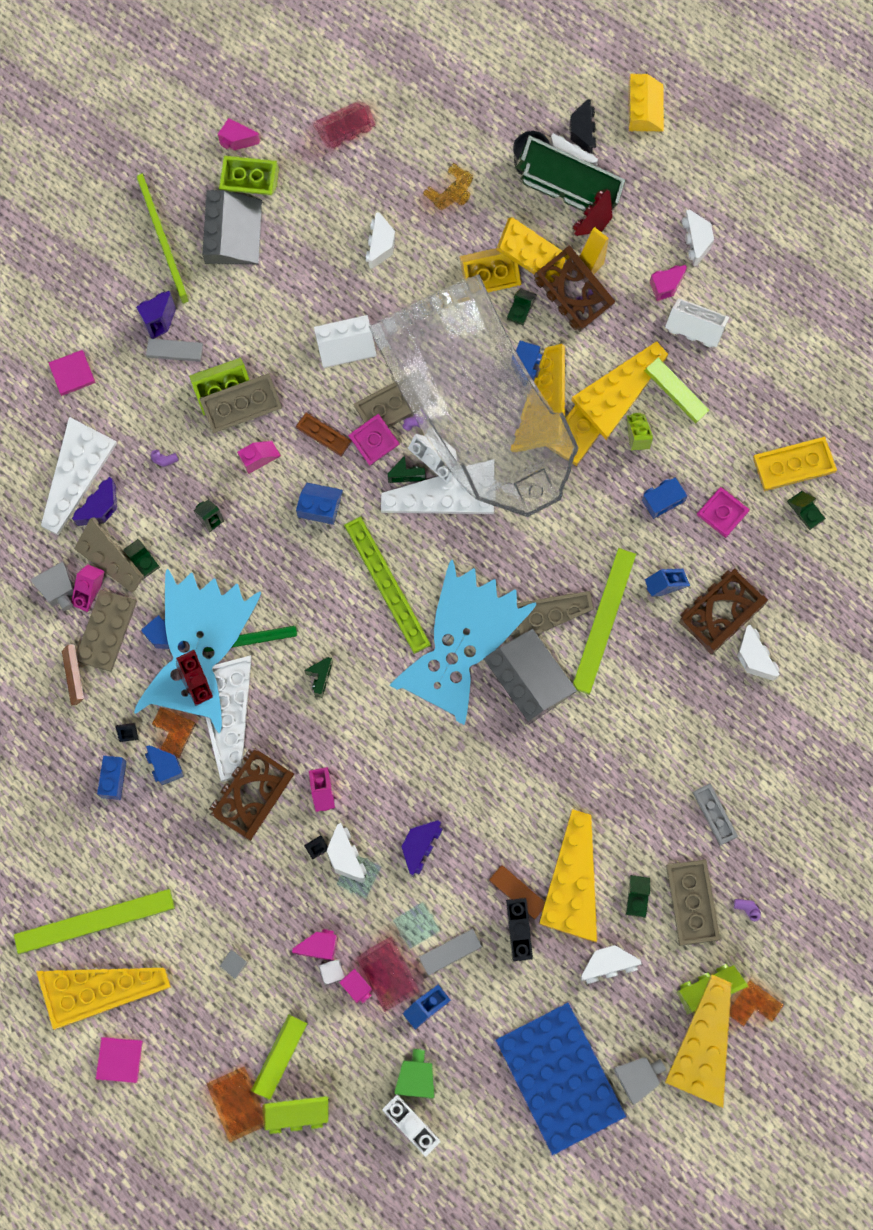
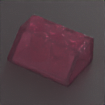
M359 100L312 122L323 143L329 148L338 147L341 145L340 142L352 140L361 132L367 133L372 130L371 127L376 125L369 106Z
M392 936L374 945L357 957L384 1012L420 994Z

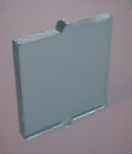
M358 856L356 857L358 863H363L367 872L364 875L365 882L361 883L341 875L337 885L349 890L350 893L354 892L367 898L381 866L369 861L368 858L364 859Z
M423 902L393 920L400 932L399 936L403 937L409 949L440 931L433 920V914L429 913Z

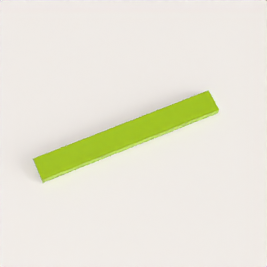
M143 173L137 175V180L181 302H189Z
M361 516L344 524L413 654L431 646Z
M620 548L617 550L573 682V686L579 692L588 695L591 693L636 553Z
M167 889L13 934L17 953L20 955L175 909L171 889Z

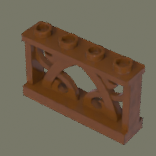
M570 245L534 275L535 283L540 288L543 287L547 292V298L557 304L558 311L562 316L566 315L570 320V326L575 331L581 332L616 302ZM564 257L567 261L562 270L554 266ZM550 270L560 274L559 276H550L554 278L552 283L548 282L545 277L546 272ZM575 270L577 272V276L571 277L567 274V272L570 275H572L571 272ZM565 278L572 282L581 280L585 282L582 288L583 300L565 297ZM588 289L593 292V295H588L589 299L586 297V290ZM602 303L604 306L593 314L591 306ZM584 307H587L589 312L588 318L585 320L578 319L576 312L581 311L583 315Z
M733 569L731 572L729 570L721 576L722 581L718 584L713 583L707 589L709 593L704 597L702 595L694 601L695 605L691 609L686 608L680 614L682 618L679 623L711 655L768 602V599L761 595L737 569ZM730 582H737L740 585L739 595H735V586L733 590L727 588ZM720 589H722L723 594H716ZM744 591H746L756 602H753L745 597H742ZM721 601L734 602L731 607V614L735 621L733 623L727 619H716L713 621V603ZM706 603L705 611L701 610L700 608ZM737 603L740 604L738 608L743 609L742 613L736 612ZM694 615H700L701 620L696 622H706V625L696 627L692 624L691 619ZM722 623L725 629L720 630L719 625L717 627H714V625ZM708 630L713 640L712 643L701 633L702 631Z
M256 748L246 752L242 758L245 762L241 768L239 766L236 767L231 775L234 777L230 784L226 783L220 791L223 795L219 801L215 799L209 808L211 810L210 816L248 841L252 840L294 776L293 772L287 770ZM258 759L264 763L265 770L263 774H259V765H257L256 770L251 769V763L254 760ZM269 765L283 774L282 777L268 775ZM246 770L249 776L240 779V777ZM260 781L259 791L265 803L253 802L243 807L240 795L241 786L250 782ZM265 781H268L266 786H271L272 788L269 793H266L263 789ZM232 789H233V798H234V799H232V798H227L228 795L230 794V792H231ZM226 803L230 804L231 809L228 812L237 810L238 813L229 818L223 816L221 811L223 805ZM250 807L257 809L255 815H252L250 811L246 814L245 811ZM240 817L248 827L247 830H242L233 824L232 821Z

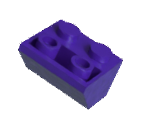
M170 291L159 293L155 298L143 301L140 305L136 306L142 323L151 339L168 332L176 311Z

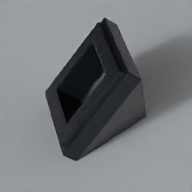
M135 723L116 725L119 742L139 740Z
M321 835L304 845L312 860L327 852L328 848Z

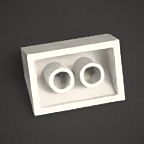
M678 298L671 310L665 328L669 329V332L673 334L680 333L685 335L689 340L701 341L707 347H717L729 317Z
M368 315L314 327L323 368L377 356Z

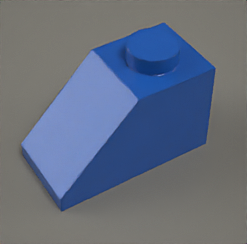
M661 569L644 579L651 597L663 596L690 586L684 569Z
M437 985L416 1000L402 1014L416 1030L449 1003L451 999Z

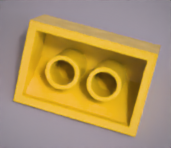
M630 74L628 84L629 131L664 132L663 84L648 74Z
M496 248L459 256L469 297L521 285L518 264L497 251Z

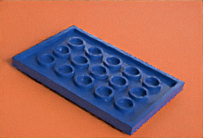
M569 1003L496 1039L498 1047L552 1156L626 1117Z

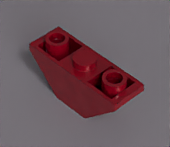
M600 190L595 195V202L592 206H587L583 212L584 217L581 221L577 220L571 234L574 236L587 235L591 233L594 227L600 232L605 229L613 218L609 190Z
M193 649L177 657V670L195 706L213 698L195 650Z

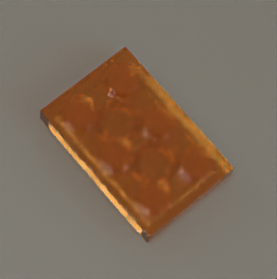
M245 1066L206 1083L229 1143L264 1127L263 1110L256 1093L251 1091L253 1085Z

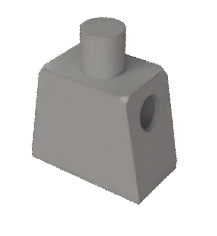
M63 562L31 579L32 583L52 607L60 604L63 611L73 607L69 598L73 596L74 586L69 571Z
M645 1057L615 1067L613 1070L631 1104L634 1105L660 1085L657 1075L666 1071V1068L661 1059L650 1064Z

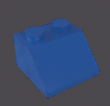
M307 482L300 493L296 512L298 518L334 525L343 490Z

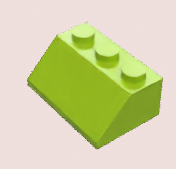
M224 156L219 190L273 195L277 188L279 176L277 161Z
M241 357L189 375L203 416L205 412L199 398L249 380Z
M727 964L716 968L717 973L713 974L731 982V994L748 987L746 981L734 965L730 967ZM709 972L699 976V981L694 984L688 981L679 986L681 990L677 991V994L687 1015L696 1011L711 977Z
M328 1096L263 1104L264 1131L269 1130V1134L282 1133V1128L289 1127L290 1132L303 1130L305 1125H311V1129L324 1128L323 1123H328Z

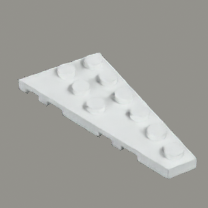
M69 417L41 523L43 528L56 535L60 534L117 445L115 440Z
M494 460L456 471L450 483H446L440 476L383 492L381 494V513L494 514Z
M251 655L216 664L212 667L220 698L221 732H217L209 717H206L221 782L232 780L234 777L231 775L236 767L239 766L241 768Z

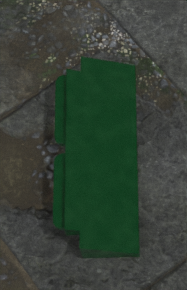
M528 136L515 167L523 171L520 179L524 185L552 198L561 197L564 203L583 212L588 205H593L595 195L604 189L610 191L613 210L619 203L625 179L532 136Z

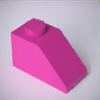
M230 118L227 119L217 134L220 145L225 149L238 150L260 143L258 132Z
M272 441L255 442L237 451L239 459L248 474L281 457Z
M328 767L310 770V786L316 812L335 808Z
M322 929V932H315L292 949V953L333 961L338 937L333 935L334 931Z
M353 969L339 982L357 1004L360 1001L362 1004L365 1003L372 996L370 994L372 988L356 969Z

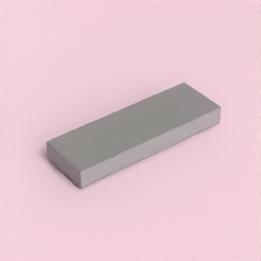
M148 338L146 356L147 358L201 362L203 343Z
M711 783L693 791L692 793L719 845L721 846L737 838L738 835Z
M471 929L420 956L419 959L429 976L482 948L474 930Z

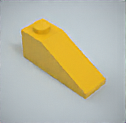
M595 227L592 229L579 256L593 274L605 263L609 240L606 235Z

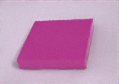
M83 350L48 363L61 396L96 383Z
M379 414L348 435L369 466L400 445Z
M720 487L700 509L697 516L723 537L727 538L748 514L750 509Z
M101 1037L96 1079L138 1083L143 1041Z

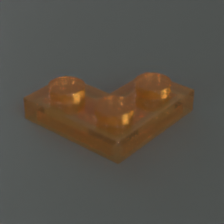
M160 707L152 723L154 727L168 732L160 750L173 754L179 759L196 723Z
M749 980L747 982L748 987L741 991L730 1007L729 1017L743 1027L753 1012L756 1011L770 1022H773L784 1005Z

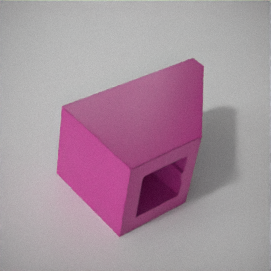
M677 265L666 271L659 270L651 275L650 285L656 301L675 295L685 276L686 265Z
M87 564L77 573L71 601L74 607L86 612L89 611L102 586L105 571Z

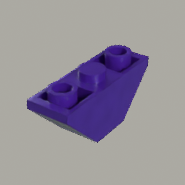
M111 477L103 480L98 490L94 494L89 495L86 503L74 512L72 519L77 526L87 525L90 518L93 517L99 522L98 524L105 523L117 510L116 485Z
M438 820L411 828L401 846L409 874L413 878L415 874L419 875L424 867L422 863L424 857H429L434 847L431 845L434 838L438 840L443 829L440 828L441 822Z

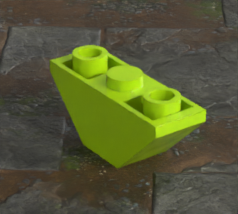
M633 413L626 415L631 450L650 449L653 435L645 414Z

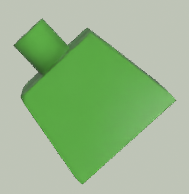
M413 1049L412 1061H403L395 1088L396 1095L434 1098L432 1063H424L425 1050Z

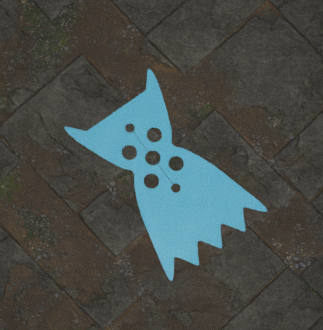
M451 560L446 571L436 611L434 625L435 649L423 655L409 666L389 686L397 690L404 688L455 715L456 721L465 725L470 695V666L477 664L495 651L536 606V602L518 609L515 589L498 598L495 579L481 587H477L475 569L473 568L461 577H457L454 562ZM465 628L470 629L469 635L464 636L463 630ZM446 634L454 637V643L450 646H446L442 642V638ZM471 645L475 647L476 654L473 657L465 656L464 649L466 646ZM449 653L457 654L458 661L455 664L447 663L446 656ZM431 660H437L440 663L438 671L433 672L429 670L428 663ZM458 671L462 674V680L459 683H453L450 680L452 672ZM440 681V689H435L434 683Z
M167 569L165 573V627L173 660L163 667L138 701L134 713H138L149 704L209 717L217 732L220 733L222 728L221 706L217 681L212 667L228 653L236 642L254 610L261 592L254 594L244 601L239 585L235 584L226 594L221 595L215 578L199 590L193 573H190L177 585L171 572ZM198 631H202L204 633V636L202 638H198L196 636V633ZM181 641H186L190 644L189 651L195 650L213 698L196 706L189 694L186 697L181 695L182 690L186 689L182 680L175 681L170 676L171 671L177 669L176 658L185 654L178 650V644ZM205 647L213 648L214 656L207 659L203 656L202 651Z

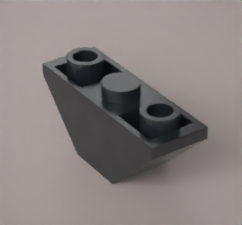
M587 99L570 115V140L583 151L592 154L593 148H596V137H593L595 122H592L595 110L594 106H591V99Z
M527 899L506 900L512 960L513 962L532 960L533 953Z

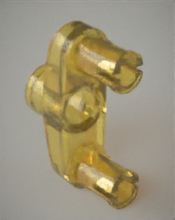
M453 163L448 168V173L457 179L442 194H439L431 186H428L423 192V196L432 201L433 205L439 210H444L454 202L462 206L470 198V192L467 189L472 183L473 175L467 170L464 171L456 163Z

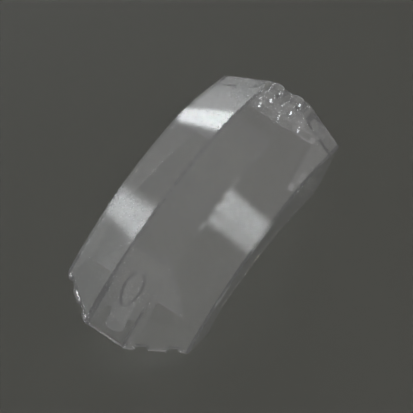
M479 274L442 289L369 326L391 375L414 418L445 466L471 496L478 501L524 517H529L561 500L565 483L568 481L572 469L571 465L574 456L577 454L579 447L564 414L554 413L524 367L499 319Z

